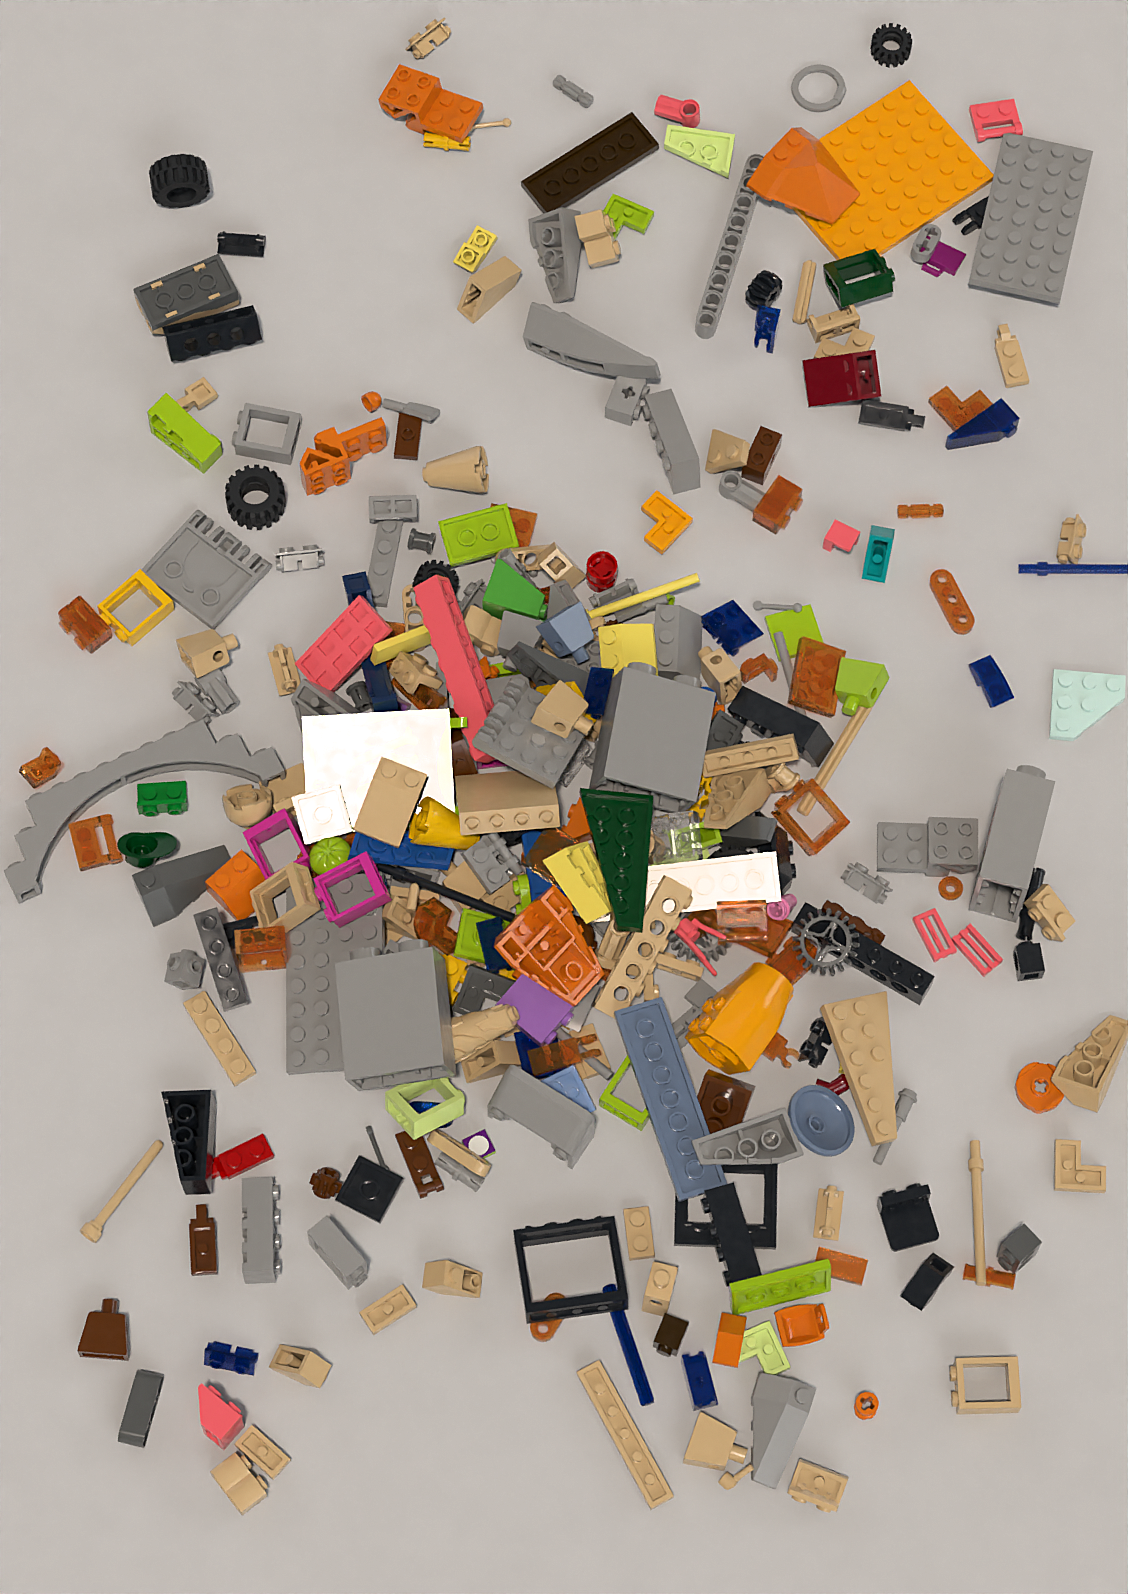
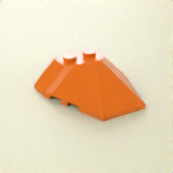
M802 127L791 128L763 157L746 185L765 200H776L784 203L785 207L792 209V207L805 211L806 215L832 225L860 196V192L820 140Z
M554 884L527 905L496 937L494 948L511 967L574 1007L605 974L592 947H588L582 935L584 930L581 924H577L571 912L574 910L571 903Z

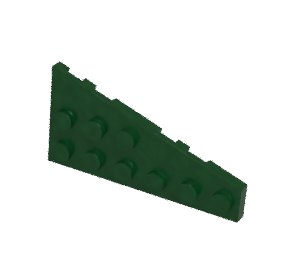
M580 788L581 801L616 928L619 931L642 933L654 795Z

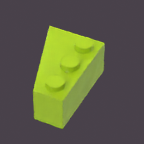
M167 393L147 411L151 433L203 474L223 455L221 441L215 435L205 430Z

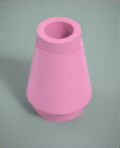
M793 894L781 895L782 901L769 903L767 905L768 915L775 920L786 919L797 904V899Z

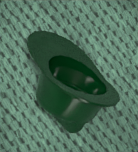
M131 832L124 834L117 842L118 850L125 855V861L137 868L151 866L160 857L170 854L177 845L176 838L166 832Z

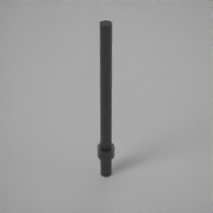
M381 863L376 865L378 871L393 876L394 880L401 883L403 881L411 884L416 883L423 889L510 923L515 918V914L412 874L408 872V869L399 865L397 867Z

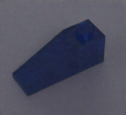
M1001 398L948 435L945 448L952 450L998 442L1004 437L1009 438L1018 430L1017 426L1020 418Z

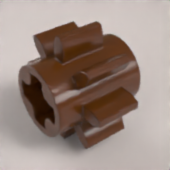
M323 1167L321 1170L318 1169L317 1173L312 1174L309 1184L313 1185V1193L322 1199L334 1197L335 1193H339L343 1183L339 1181L340 1176L338 1172L329 1167Z

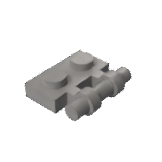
M497 832L487 835L492 842L490 846L487 847L481 839L460 854L488 894L493 893L511 880L505 872L509 868L515 876L523 871L518 863L520 860L516 855H512L505 845L507 843L503 836L500 838ZM496 850L505 860L501 865L492 854Z

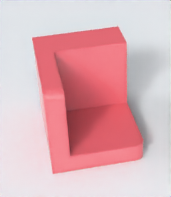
M835 519L824 538L823 549L831 552L834 546L850 552L853 545H857L859 541L860 531Z

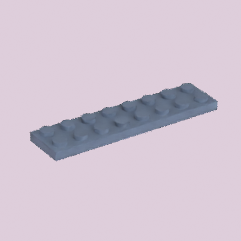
M662 997L614 1011L617 1026L678 1201L681 1202L703 1195L704 1190L726 1185L727 1181L721 1165H700L693 1149L692 1140L704 1137L710 1133Z

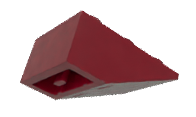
M875 350L802 360L808 407L882 397Z

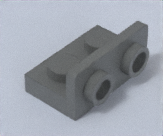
M722 710L717 711L710 724L706 751L737 745L743 736L740 732L744 725Z

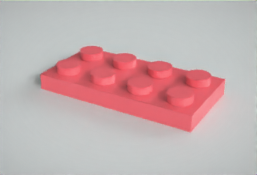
M359 595L294 664L309 681L335 692L372 653L373 645L383 641L393 629L369 602Z

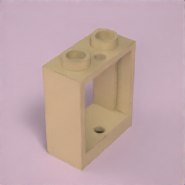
M294 862L289 863L249 891L252 906L258 919L259 929L262 934L275 938H280L321 909L314 892L309 868ZM291 886L297 906L277 919L272 898Z
M1018 1356L955 1359L953 1366H950L949 1374L950 1381L955 1382V1391L951 1392L952 1407H956L957 1415L1019 1413L1021 1409ZM1005 1367L1007 1401L965 1402L963 1368Z

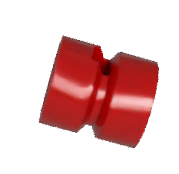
M599 551L588 558L586 564V583L594 592H603L614 587L616 584L618 565L617 560L612 554Z

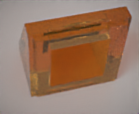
M715 909L693 911L687 917L690 921L696 918L702 924L716 931L724 926ZM698 929V931L700 932V936L698 937V939L710 934L704 930Z

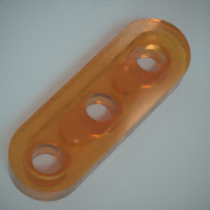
M945 569L934 571L930 576L929 586L948 624L956 634L965 635L970 633L973 629L975 618L953 575ZM938 578H944L946 581L940 582ZM955 598L956 602H950L948 599ZM959 618H965L967 621L964 623L960 622Z

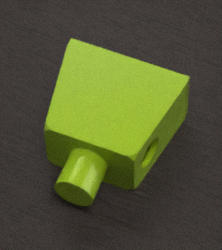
M841 658L835 692L839 701L843 703L841 709L843 713L853 716L858 706L865 708L873 707L890 678L884 664Z

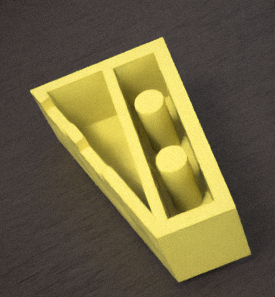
M588 841L566 847L542 860L586 924L597 921L612 913L600 866Z

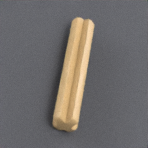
M811 260L804 262L792 319L797 324L805 323L817 266Z

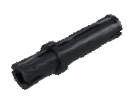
M1033 868L1024 902L1043 885L1045 870L1036 868L1035 872V868ZM1023 904V908L1019 913L1020 923L1016 937L1026 941L1027 936V940L1030 941L1032 940L1035 921L1028 915L1029 910L1025 904Z

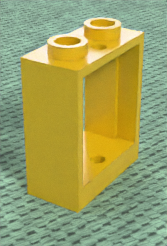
M141 569L97 605L100 621L106 627L110 625L115 630L114 633L117 638L123 643L127 641L131 646L135 645L174 611L173 600ZM140 589L159 608L129 632L111 612Z

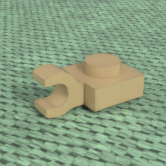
M202 377L185 388L186 396L178 399L176 402L186 412H189L194 405L198 410L217 399L218 395L208 381Z

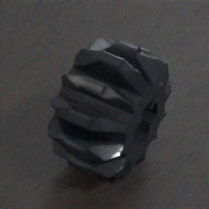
M761 271L752 279L751 284L748 286V290L745 292V300L754 308L762 311L771 307L772 303L776 301L777 296L780 295L779 292L783 286L782 280L770 271Z

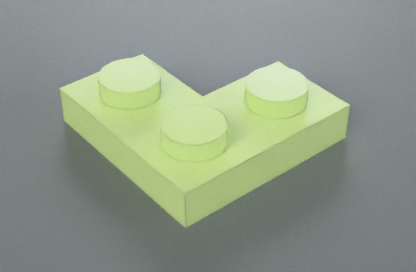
M770 1321L744 1331L739 1363L756 1356L764 1373L778 1375L790 1370L791 1366Z

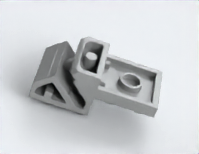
M929 817L927 824L878 822L877 871L925 873L927 877H945L949 875L950 870L959 874L977 870V818Z

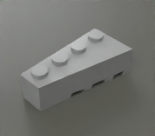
M672 389L644 395L643 416L645 420H649L650 434L655 438L657 452L661 456L673 495L700 488L699 456Z
M272 1177L242 1178V1213H244L242 1218V1235L244 1238V1242H242V1273L245 1284L276 1283V1275L281 1274L280 1259H275V1250H280V1235L275 1234V1225H279V1209L274 1210V1200H279L278 1185H274Z

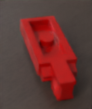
M262 1133L213 1158L212 1180L219 1176L222 1180L226 1178L232 1179L273 1159L274 1154L264 1134Z

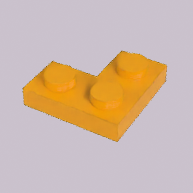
M657 490L641 506V511L657 522L644 536V541L660 554H663L693 522L691 516Z

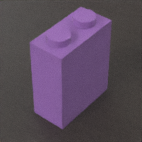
M524 974L516 980L495 1004V1006L500 1004L515 1006L519 1013V1020H517L515 1026L541 1048L545 1043L550 1045L558 1035L556 1033L561 1025L566 1026L574 1017L572 1013L574 1007Z

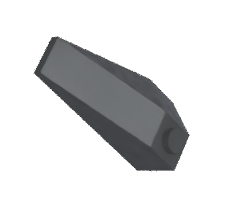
M520 641L506 654L523 676L531 678L536 685L534 689L539 686L556 684L559 680L564 683L575 681L585 697L584 700L588 702L589 708L592 707L605 689V686L588 672Z
M225 845L157 864L132 875L135 888L153 927L176 918L183 912L184 908L200 897L206 890L205 881L231 859Z

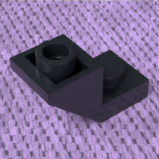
M933 1252L921 1265L900 1297L922 1311L933 1299L939 1286L951 1274L954 1266Z

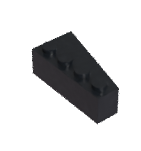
M745 686L741 687L727 708L734 719L749 727L759 736L773 738L794 734L799 756L817 767L821 765L834 745V742L820 722Z
M162 1091L178 1174L185 1195L211 1194L216 1102L212 1091Z

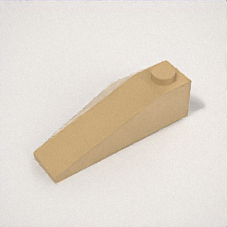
M1112 1015L1108 1016L1092 1031L1089 1038L1083 1043L1080 1042L1076 1045L1075 1050L1069 1056L1065 1055L1060 1060L1051 1081L1073 1105L1098 1113L1128 1041V1020Z

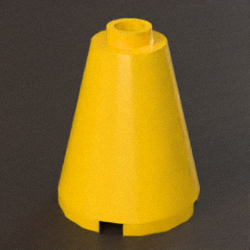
M429 796L424 797L418 804L422 808L419 814L414 813L408 834L409 838L412 839L410 842L413 844L467 850L480 840V834L461 835L459 815Z

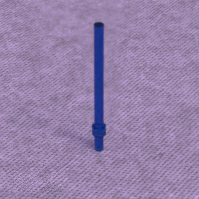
M1037 562V564H1018V574H1037V576H1047L1048 574H1128V564H1048L1047 562Z

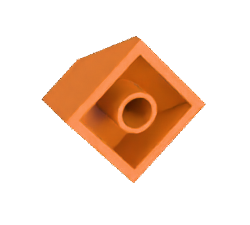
M241 849L209 877L205 884L207 892L237 921L249 918L255 912L249 891L264 882L265 878L259 866Z

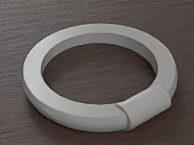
M821 64L811 65L799 71L794 77L791 86L795 101L801 107L813 112L828 111L841 104L847 90L840 73L832 67ZM816 72L831 76L838 85L833 99L821 104L805 100L798 89L800 81L805 76Z

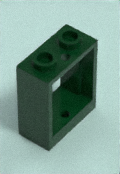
M876 249L823 264L825 284L841 308L893 292L894 272L892 268L887 267L885 258L883 256L880 257ZM873 272L875 273V276L865 278L849 284L845 283L846 280H850Z

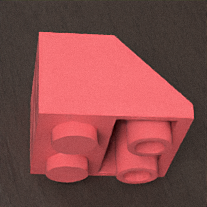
M201 1383L198 1386L200 1422L203 1432L215 1444L225 1450L244 1428L243 1416L240 1414L241 1410L231 1401L226 1404L220 1397L221 1393L213 1386L209 1385L207 1388Z

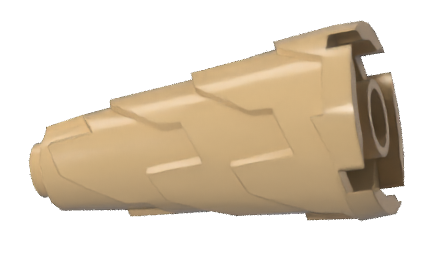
M500 1004L479 1012H470L459 1017H451L455 1064L465 1060L497 1037L514 1029L517 1020H519V1013L516 1007L509 1004Z

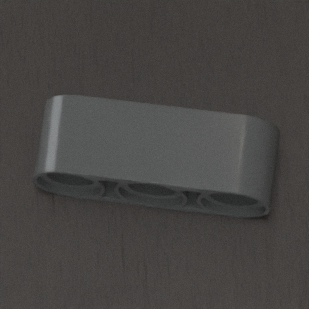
M137 1370L120 1426L118 1442L141 1448L145 1447L164 1376Z

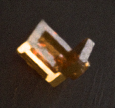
M764 653L755 659L749 658L741 664V681L746 684L764 672L770 681L774 682L777 679L778 667L772 658L768 659Z
M48 747L42 749L39 757L22 765L19 773L33 788H36L56 778L61 761L56 754Z

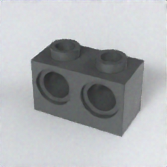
M1024 1223L1002 1243L997 1254L999 1258L998 1263L1004 1270H1010L1015 1274L1037 1254L1042 1241Z

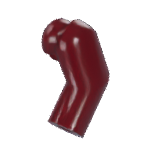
M845 1074L839 1075L838 1078L831 1082L817 1079L815 1084L830 1089L838 1096L850 1088Z

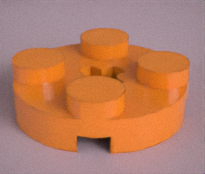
M1033 1062L1020 1071L1014 1088L1018 1100L1025 1108L1036 1114H1041L1055 1109L1062 1102L1064 1094L1051 1081L1057 1067L1049 1063L1046 1065ZM1034 1083H1045L1046 1087L1044 1090L1046 1092H1037Z

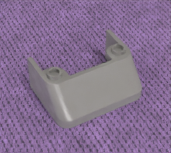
M510 1065L507 1068L487 1105L489 1118L492 1119L494 1117L499 1121L511 1118L551 1143V1147L554 1149L553 1154L562 1161L568 1160V1167L570 1169H573L594 1138L595 1118L590 1112L514 1065Z

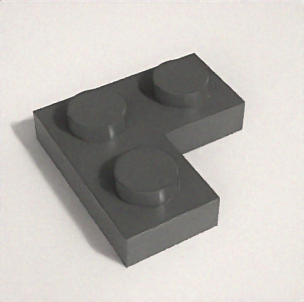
M470 963L453 1011L462 1015L470 1012H479L484 997L498 1002L516 980Z

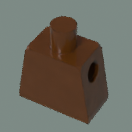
M103 1299L101 1312L88 1313L78 1345L80 1357L129 1361L127 1318L124 1314H116L117 1300Z

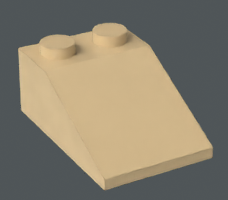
M381 756L354 824L353 831L399 848L424 787L427 774Z

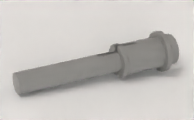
M903 1088V1091L898 1093L900 1097L895 1106L897 1131L901 1123L906 1121L913 1103L917 1102V1094L907 1088ZM892 1142L879 1146L873 1159L874 1163L882 1165Z

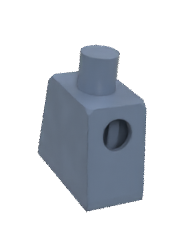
M581 601L567 606L536 626L558 657L572 653L577 664L590 658L584 645L594 639V634Z

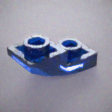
M991 655L968 664L977 686L982 687L990 708L1014 698L1003 673Z

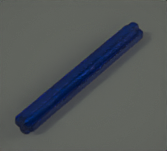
M609 1284L604 1286L602 1291L603 1293L617 1291L615 1284ZM624 1310L610 1312L641 1406L651 1405L654 1403V1397Z

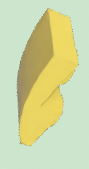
M477 225L467 243H463L453 263L474 273L498 239L497 235Z

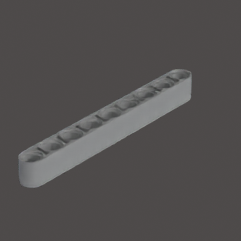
M752 154L746 160L699 306L695 332L702 339H709L716 332L759 195L751 189H747L746 185L755 171L752 168L758 167L764 157L760 154ZM732 244L735 247H728L727 245ZM721 264H727L729 266L723 267L721 266ZM720 283V284H722L723 286H720V287H719V286H715L714 284ZM715 303L716 306H710L708 304ZM702 323H709L710 325L704 326Z

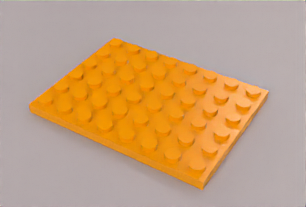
M909 80L819 139L860 192V196L833 225L805 214V211L794 207L792 209L836 260L876 249L881 256L922 229L924 225L931 223L991 183L994 174Z

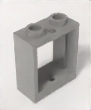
M245 403L244 410L239 411L237 418L238 432L234 431L232 436V445L235 446L236 455L291 465L302 424L301 414ZM250 417L288 424L282 448L244 441Z
M327 1215L307 1231L309 1245L348 1290L352 1286L355 1288L360 1286L367 1279L366 1260Z

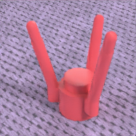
M687 918L682 919L674 933L689 946L712 975L716 976L717 972L694 942L700 936L698 929L704 930L723 940L726 939V935L702 924L696 918L692 921Z

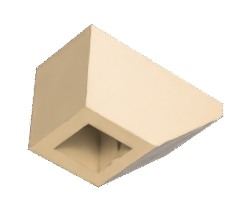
M555 542L537 556L539 565L556 582L566 579L572 589L586 577V574Z
M448 1260L425 1263L422 1288L443 1295L480 1298L483 1273Z

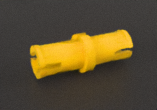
M424 133V147L443 148L444 151H449V149L470 150V136L466 137L463 143L435 133Z

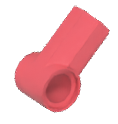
M664 95L658 97L654 109L655 115L678 121L683 127L695 128L700 123V107L695 100L687 99L681 101Z

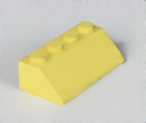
M616 624L598 627L602 680L605 686L603 690L604 703L606 701L609 681L623 667H627L629 663L642 662L652 665L656 668V676H658L654 624Z

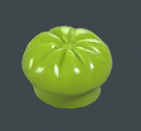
M334 836L321 839L312 847L309 854V863L312 870L321 875L348 861L351 847L340 837Z

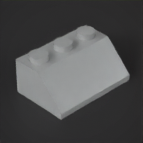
M656 604L654 633L658 676L673 680L675 676L687 675L700 680L701 662L698 652L702 647L703 616L680 605Z

